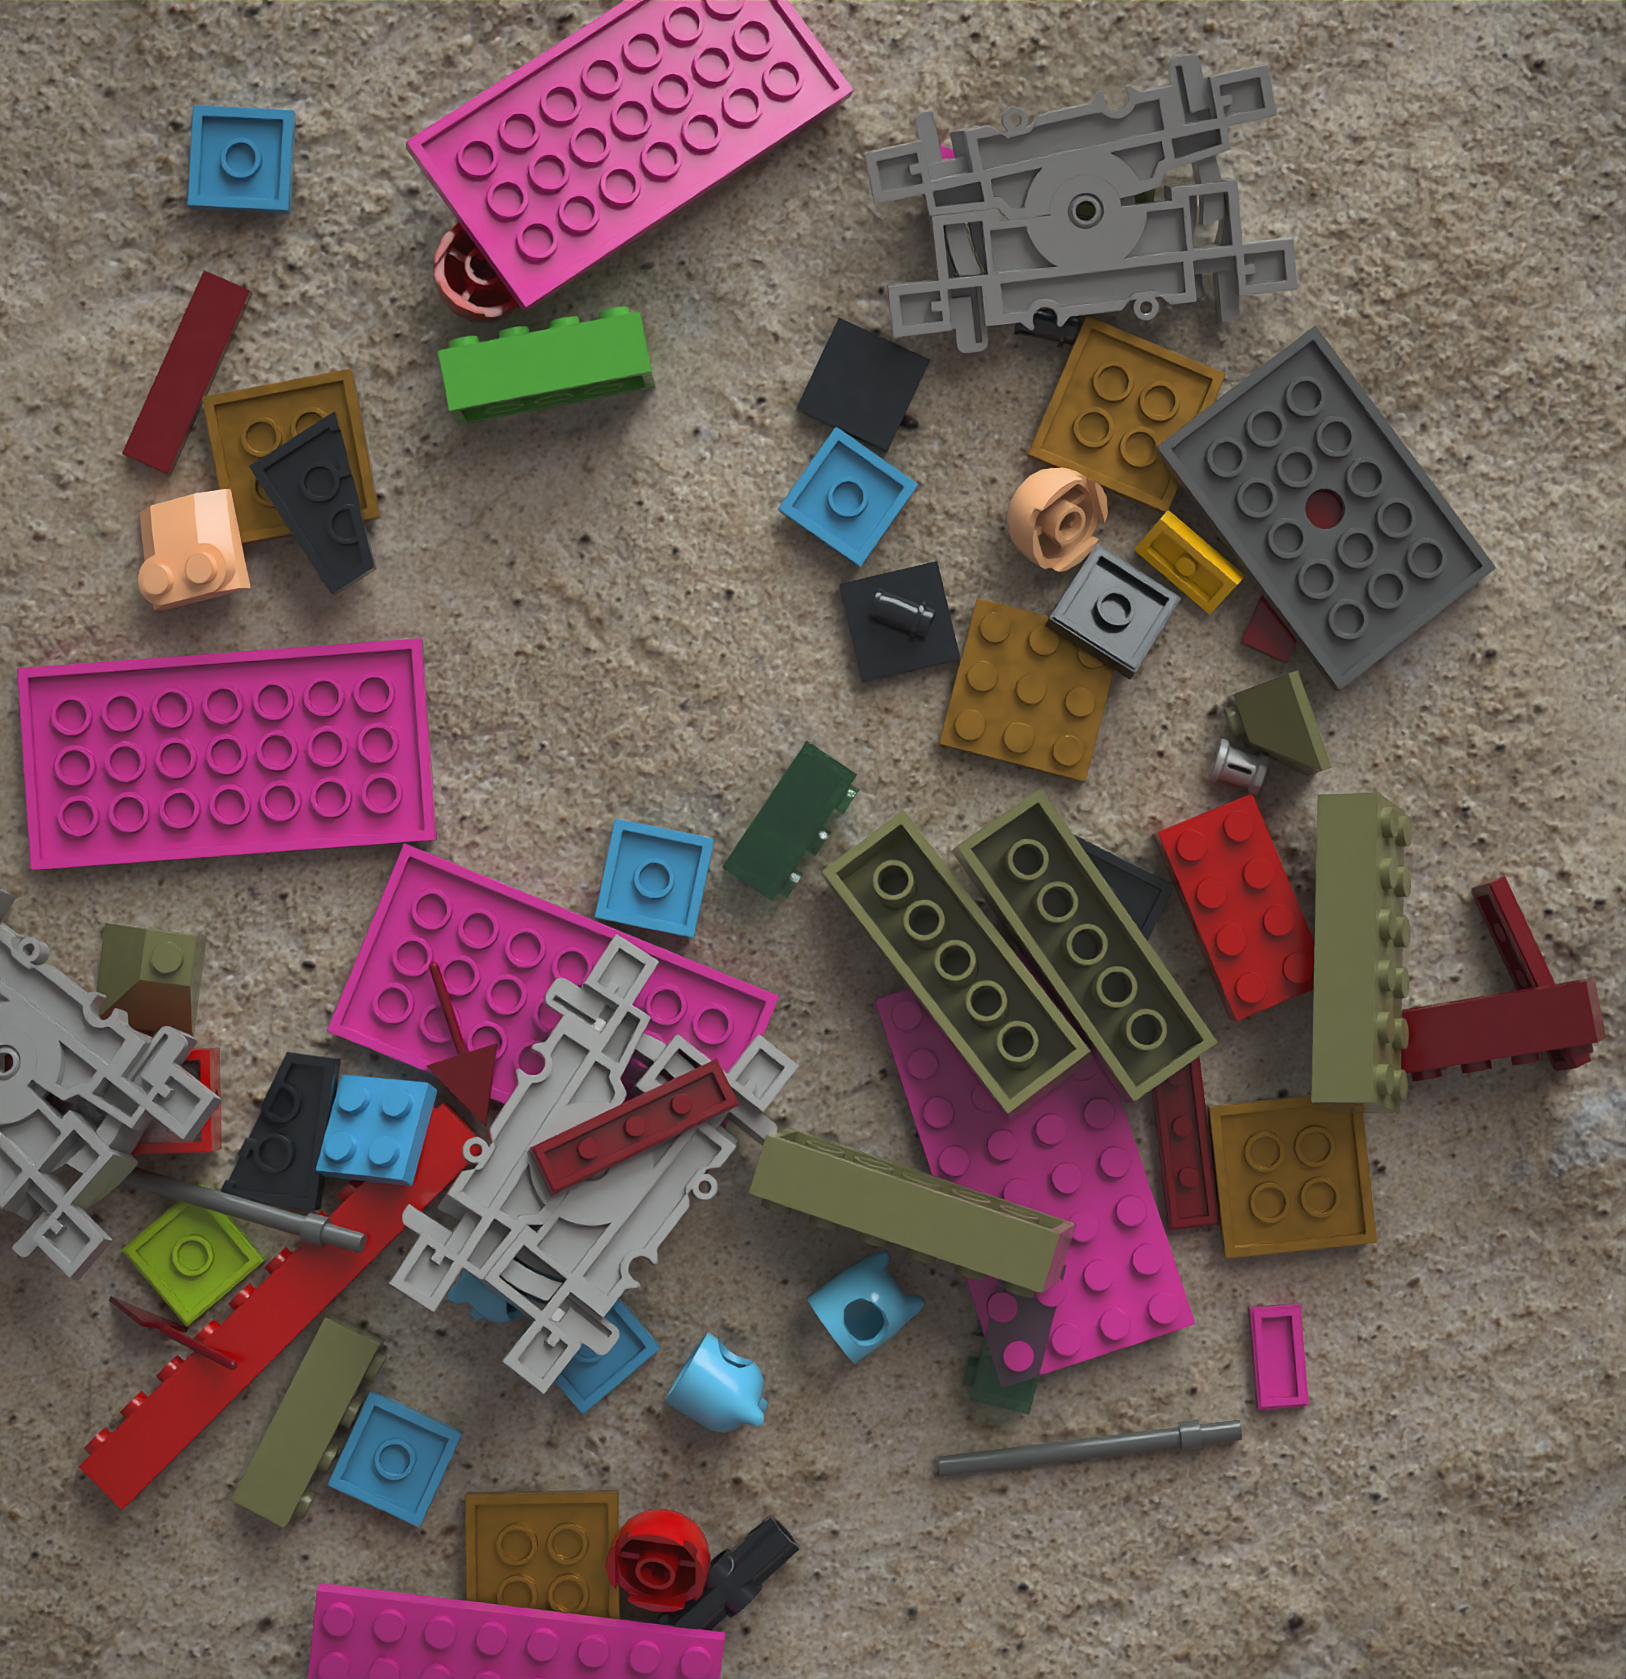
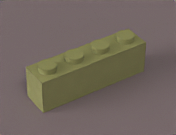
M332 1312L324 1318L231 1501L283 1528L290 1524L294 1516L301 1520L304 1519L317 1492L309 1489L316 1473L320 1471L326 1475L340 1449L339 1446L332 1443L341 1425L350 1429L363 1404V1401L357 1399L356 1396L364 1380L373 1384L387 1356L379 1353L385 1341L383 1338Z

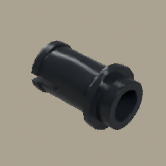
M1039 308L1033 315L1034 329L1029 330L1021 322L1016 323L1014 335L1019 336L1020 334L1058 342L1057 347L1060 348L1063 347V343L1073 345L1079 316L1069 317L1063 326L1059 327L1055 323L1056 315L1053 310Z
M879 588L872 602L868 619L877 620L909 632V638L913 640L916 636L926 639L936 610L929 608L927 601L923 600L921 604H918Z

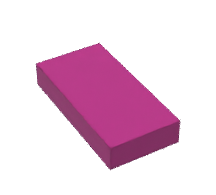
M1299 1303L1248 1307L1256 1408L1258 1410L1309 1406L1301 1305Z

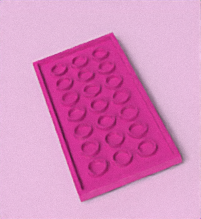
M624 0L406 141V150L525 313L850 98L853 89L788 0Z
M421 638L17 668L31 870L437 840L423 639Z
M404 843L327 1031L434 1075L426 1065L457 1056L429 970V964L436 962L439 965L467 1052L498 1043L490 1098L506 1104L517 1087L515 1079L517 1069H521L528 1075H537L542 1072L543 1060L538 1054L531 1051V1047L534 1044L546 1042L547 1037L561 1018L559 1014L545 1005L543 996L558 978H565L581 988L616 934L659 961L632 1004L651 1017L643 1033L665 1044L678 1034L711 1061L718 1059L722 1070L726 1073L755 1036L760 1034L763 1037L779 995ZM632 1056L620 1078L627 1092L623 1103L635 1098L629 1091L649 1068ZM659 1073V1074H661L668 1082L670 1081L664 1074ZM725 1117L724 1120L720 1123V1125L724 1129L726 1128L729 1119Z
M1022 952L1016 953V956L1069 1022ZM909 989L876 999L875 1003L931 1174L1076 1223L1059 1282L1042 1294L1035 1292L1032 1298L1014 1294L1003 1288L1005 1281L988 1275L985 1276L984 1281L965 1277L1001 1387L1025 1381L1195 1325L1119 1092L1092 1053V1060L1010 1122Z
M319 1583L316 1590L308 1679H720L726 1632L686 1629L669 1625Z

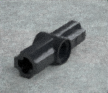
M770 1514L733 1549L729 1550L727 1548L710 1561L703 1593L697 1600L695 1597L692 1600L686 1601L684 1609L679 1611L661 1613L658 1616V1622L661 1625L712 1631L727 1615L731 1618L744 1609L761 1591L763 1587L761 1584L800 1549V1545L785 1526Z

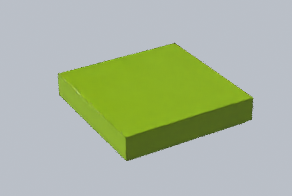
M181 1201L174 1204L122 1249L124 1254L186 1327L191 1325L267 1260L229 1215Z

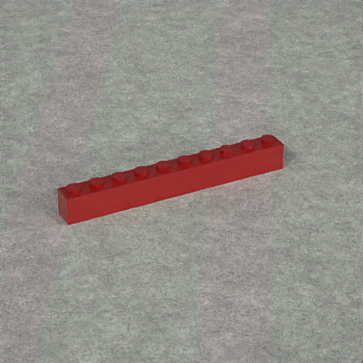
M448 1102L441 1104L437 1109L433 1106L412 1186L351 1180L337 1195L342 1204L329 1217L323 1211L318 1214L331 1218L333 1225L367 1234V1243L364 1251L359 1254L328 1244L320 1248L306 1243H302L293 1253L287 1247L281 1250L264 1268L270 1276L257 1289L251 1283L246 1285L228 1304L234 1312L221 1325L213 1319L193 1338L235 1360L238 1364L237 1368L229 1370L195 1351L185 1361L177 1355L156 1375L162 1384L149 1397L141 1391L120 1411V1414L126 1420L113 1433L105 1427L83 1448L90 1456L79 1468L123 1510L406 1228L402 1222V1213L409 1204L422 1212L469 1165L461 1155L463 1144L473 1137L483 1139L487 1145L489 1143ZM473 1145L470 1146L469 1152L472 1156L477 1157L481 1150L478 1146Z

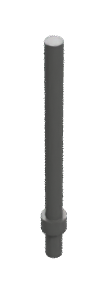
M135 1167L120 1183L300 1236L301 1242L320 1248L328 1244L361 1254L367 1243V1234L333 1225L331 1218L314 1213H309L307 1216L299 1215Z
M1197 1419L1178 1422V1427L938 1456L937 1458L940 1477L1180 1447L1182 1452L1202 1450V1445L1242 1440L1240 1420L1199 1424Z

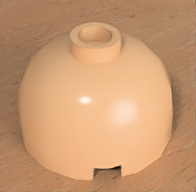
M1067 468L1042 469L1030 475L1014 493L1007 513L1008 533L1017 550L1026 559L1044 569L1052 568L1057 572L1067 571L1081 563L1097 544L1099 539L1092 535L1097 527L1098 520L1104 524L1106 522L1108 514L1107 496L1100 484L1074 470Z

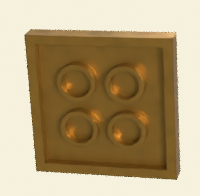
M1086 315L1027 457L1052 468L1074 470L1100 484L1102 489L1165 514L1171 506L1179 483L1153 449L1214 403L1226 374Z
M351 368L202 397L219 490L231 489L242 546L293 536L249 466L334 411L338 415L364 521L381 519L357 388Z
M976 598L938 745L1084 783L1086 782L1114 669L1046 627L1045 624L1050 616Z
M1311 1095L1207 1106L1222 1249L1225 1259L1377 1243L1363 1113H1338L1311 1103Z
M619 1489L466 1492V1601L621 1620L620 1585L617 1584L616 1590L609 1582L605 1568L613 1538L619 1530Z

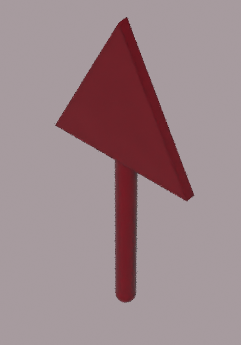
M432 962L429 964V970L457 1056L426 1066L486 1127L498 1043L467 1052L439 965L436 962Z
M110 1296L109 1301L140 1326L157 1328L164 1336L229 1370L237 1368L238 1364L235 1360L181 1333H187L188 1327Z

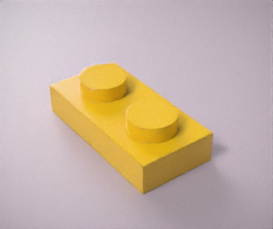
M1169 510L1165 512L1134 549L1209 615L1245 576Z

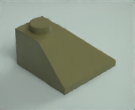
M1298 670L1228 697L1230 707L1224 709V714L1229 730L1233 737L1241 735L1245 746L1259 753H1268L1270 758L1306 776L1332 768Z
M105 923L96 991L107 997L99 1008L101 1020L108 1019L113 1010L118 1008L128 1013V1024L133 1029L159 1031L164 1026H170L194 1036L207 936Z

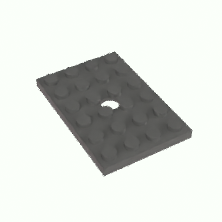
M1316 325L1153 449L1334 691L1344 688L1496 569V566ZM1317 490L1331 491L1341 501V519L1330 529L1318 528L1307 518L1305 511L1307 499Z

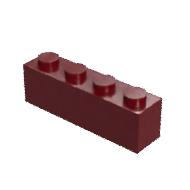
M1595 977L1402 1009V1018H1405L1408 1024L1409 1039L1407 1048L1401 1049V1070L1411 1073L1412 1081H1422L1442 1077L1441 1068L1455 1065L1461 1066L1462 1073H1472L1492 1069L1491 1060L1511 1057L1512 1065H1522L1542 1061V1051L1561 1049L1563 1057L1593 1053L1592 1043H1598L1606 1038Z

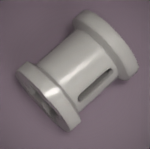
M1221 738L1210 765L1207 781L1215 784L1218 780L1245 788L1248 794L1252 793L1256 797L1266 774L1270 754L1261 752L1259 755H1255L1231 747L1229 740ZM1231 763L1240 767H1244L1249 769V771L1245 772L1228 766V764Z

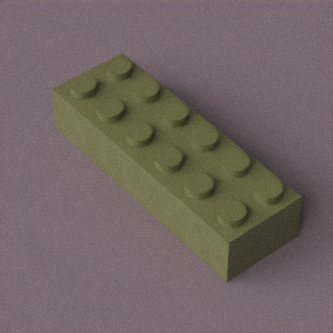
M1041 788L951 851L1126 1103L1136 1101L1218 1043Z
M1378 792L1319 794L1317 800L1311 1103L1338 1113L1400 1114V1101L1406 1099L1408 1092L1407 1074L1405 1070H1401V1049L1407 1048L1409 1039L1408 1024L1406 1019L1402 1018V998L1408 997L1410 985L1408 970L1406 967H1403V947L1409 946L1410 924L1408 918L1403 917L1404 897H1408L1411 891L1410 870L1408 866H1404V847L1411 844L1412 826L1409 816H1405V811Z
M904 810L822 870L827 884L1010 1122L1092 1060L1090 1049Z
M791 1127L766 1134L748 1193L763 1198L761 1206L771 1211L790 1214L791 1210L795 1209L810 1214L809 1222L818 1227L838 1231L839 1226L842 1225L859 1231L857 1239L878 1247H887L889 1241L906 1247V1256L912 1259L935 1264L936 1259L939 1258L956 1264L954 1271L962 1276L984 1281L985 1276L988 1275L1005 1281L1003 1287L1005 1290L1030 1298L1034 1296L1035 1292L1042 1294L1059 1282L1076 1227V1223Z

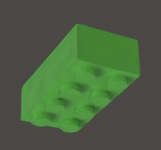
M615 307L599 312L600 319L580 323L579 317L570 316L550 321L549 329L529 333L527 326H518L499 331V339L479 342L478 336H466L449 341V348L438 350V356L450 413L460 426L655 388L640 311L630 313L629 307Z

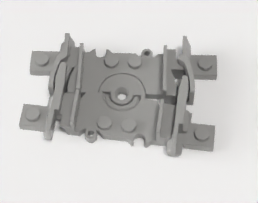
M1178 54L1172 56L1167 64L1170 84L1144 88L1143 91H1138L1130 85H1125L1124 89L1127 94V100L1122 108L1118 110H1111L1105 105L1104 94L1100 91L1096 92L1090 103L1040 113L1029 126H1027L1028 116L1023 109L1009 107L1001 116V123L1006 131L1000 132L991 125L981 127L977 125L950 132L955 158L942 159L934 115L930 109L922 111L916 117L915 125L918 141L864 152L875 205L924 194L928 210L937 279L887 285L893 338L952 331V329H955L956 345L960 352H980L988 346L987 326L1021 322L1029 330H1033V315L1035 311L1042 307H1049L1055 312V323L1061 327L1071 316L1121 311L1130 300H1133L1131 308L1135 316L1142 320H1150L1156 316L1159 309L1158 302L1154 297H1162L1171 305L1197 302V298L1204 297L1203 273H1212L1216 317L1221 322L1232 321L1238 318L1240 314L1239 296L1298 290L1294 239L1286 237L1243 243L1238 183L1236 179L1221 177V172L1215 158L1216 154L1231 150L1227 127L1277 116L1268 64L1203 77L1201 61L1197 55ZM1013 114H1018L1020 117V122L1016 126H1012L1009 122V118ZM1189 163L1192 164L1195 183L1164 185L1165 200L1135 204L1134 195L1160 187L1165 171ZM1197 195H1199V224L1205 225L1219 220L1214 244L1193 247V235L1197 217ZM1083 201L1091 202L1095 208L1093 217L1087 221L1080 220L1076 215L1077 205ZM998 209L1007 219L999 220ZM965 223H969L970 235L974 245V249L984 269V272H981L976 262V259L973 255ZM948 253H949L951 262H952V264H953V267H952V265H951V263H950V260H949V257H948ZM1148 301L1150 303L1149 310L1141 312V303Z
M1 888L0 920L15 900L12 894ZM1 922L0 1061L4 1055L10 1054L13 1058V1066L5 1073H2L0 1070V1207L16 1213L28 1222L43 1208L44 1212L16 1242L12 1249L19 1256L25 1258H35L44 1251L69 1278L79 1280L113 1242L85 1211L115 1189L138 1165V1161L130 1154L153 1117L157 1118L183 1140L192 1142L219 1106L222 1099L181 1067L197 1044L195 1038L170 1026L162 1027L155 1037L152 1038L131 1028L128 1024V1013L118 1008L113 1010L108 1019L101 1020L99 1008L107 999L106 995L98 992L87 993L56 967L44 964L50 952L46 943L33 937L25 938ZM49 1093H52L61 1100L72 1104L85 1098L107 1112L108 1115L101 1125L95 1118L71 1110L63 1116L45 1098ZM72 1166L83 1173V1175L69 1189L56 1175Z
M618 934L613 937L581 988L565 978H558L543 996L545 1005L559 1014L561 1018L547 1037L546 1042L537 1043L531 1047V1051L538 1054L543 1060L542 1072L537 1075H528L521 1069L516 1070L515 1079L517 1087L488 1130L491 1142L489 1147L479 1137L470 1138L463 1144L461 1149L463 1159L471 1165H476V1167L472 1170L462 1171L437 1207L459 1222L452 1232L410 1204L405 1208L402 1213L403 1224L420 1236L388 1284L433 1313L461 1269L480 1280L485 1287L510 1303L532 1321L501 1362L541 1394H545L580 1349L582 1343L597 1355L607 1354L619 1338V1330L605 1319L604 1316L625 1290L635 1289L640 1286V1283L633 1280L629 1274L630 1262L636 1257H642L651 1265L657 1264V1248L690 1207L688 1193L690 1192L692 1197L698 1201H706L715 1196L718 1185L716 1180L704 1173L706 1170L720 1168L736 1148L735 1144L738 1141L720 1123L727 1117L763 1146L766 1134L777 1132V1126L762 1112H764L799 1067V1065L758 1034L727 1073L723 1071L739 1106L551 1196L529 1148L622 1104L627 1092L620 1078L631 1056L649 1067L629 1091L635 1097L668 1082L659 1073L664 1074L671 1081L711 1061L678 1034L665 1044L643 1033L651 1017L632 1004L659 961ZM470 1146H478L481 1150L480 1155L477 1157L472 1156L469 1152ZM700 1182L708 1185L707 1193L700 1192ZM529 1226H541V1227L538 1229L537 1232H535V1231H534L533 1229H531ZM515 1257L523 1264L538 1271L539 1273L561 1280L562 1283L551 1280L549 1278H546L531 1271L530 1269L524 1267L523 1265L515 1261L513 1258Z

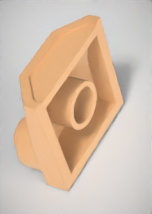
M231 489L192 494L151 505L139 512L145 562L139 570L138 585L144 598L153 604L154 610L165 611L251 588Z

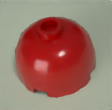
M457 223L442 237L434 256L433 279L441 301L455 315L471 322L492 323L509 317L520 306L461 224Z
M648 1509L629 1518L618 1530L613 1538L605 1568L609 1582L616 1590L617 1584H619L622 1589L630 1593L627 1601L635 1606L654 1612H676L684 1609L686 1601L692 1600L695 1597L697 1600L702 1595L710 1568L711 1554L704 1533L693 1520L682 1513L669 1509Z

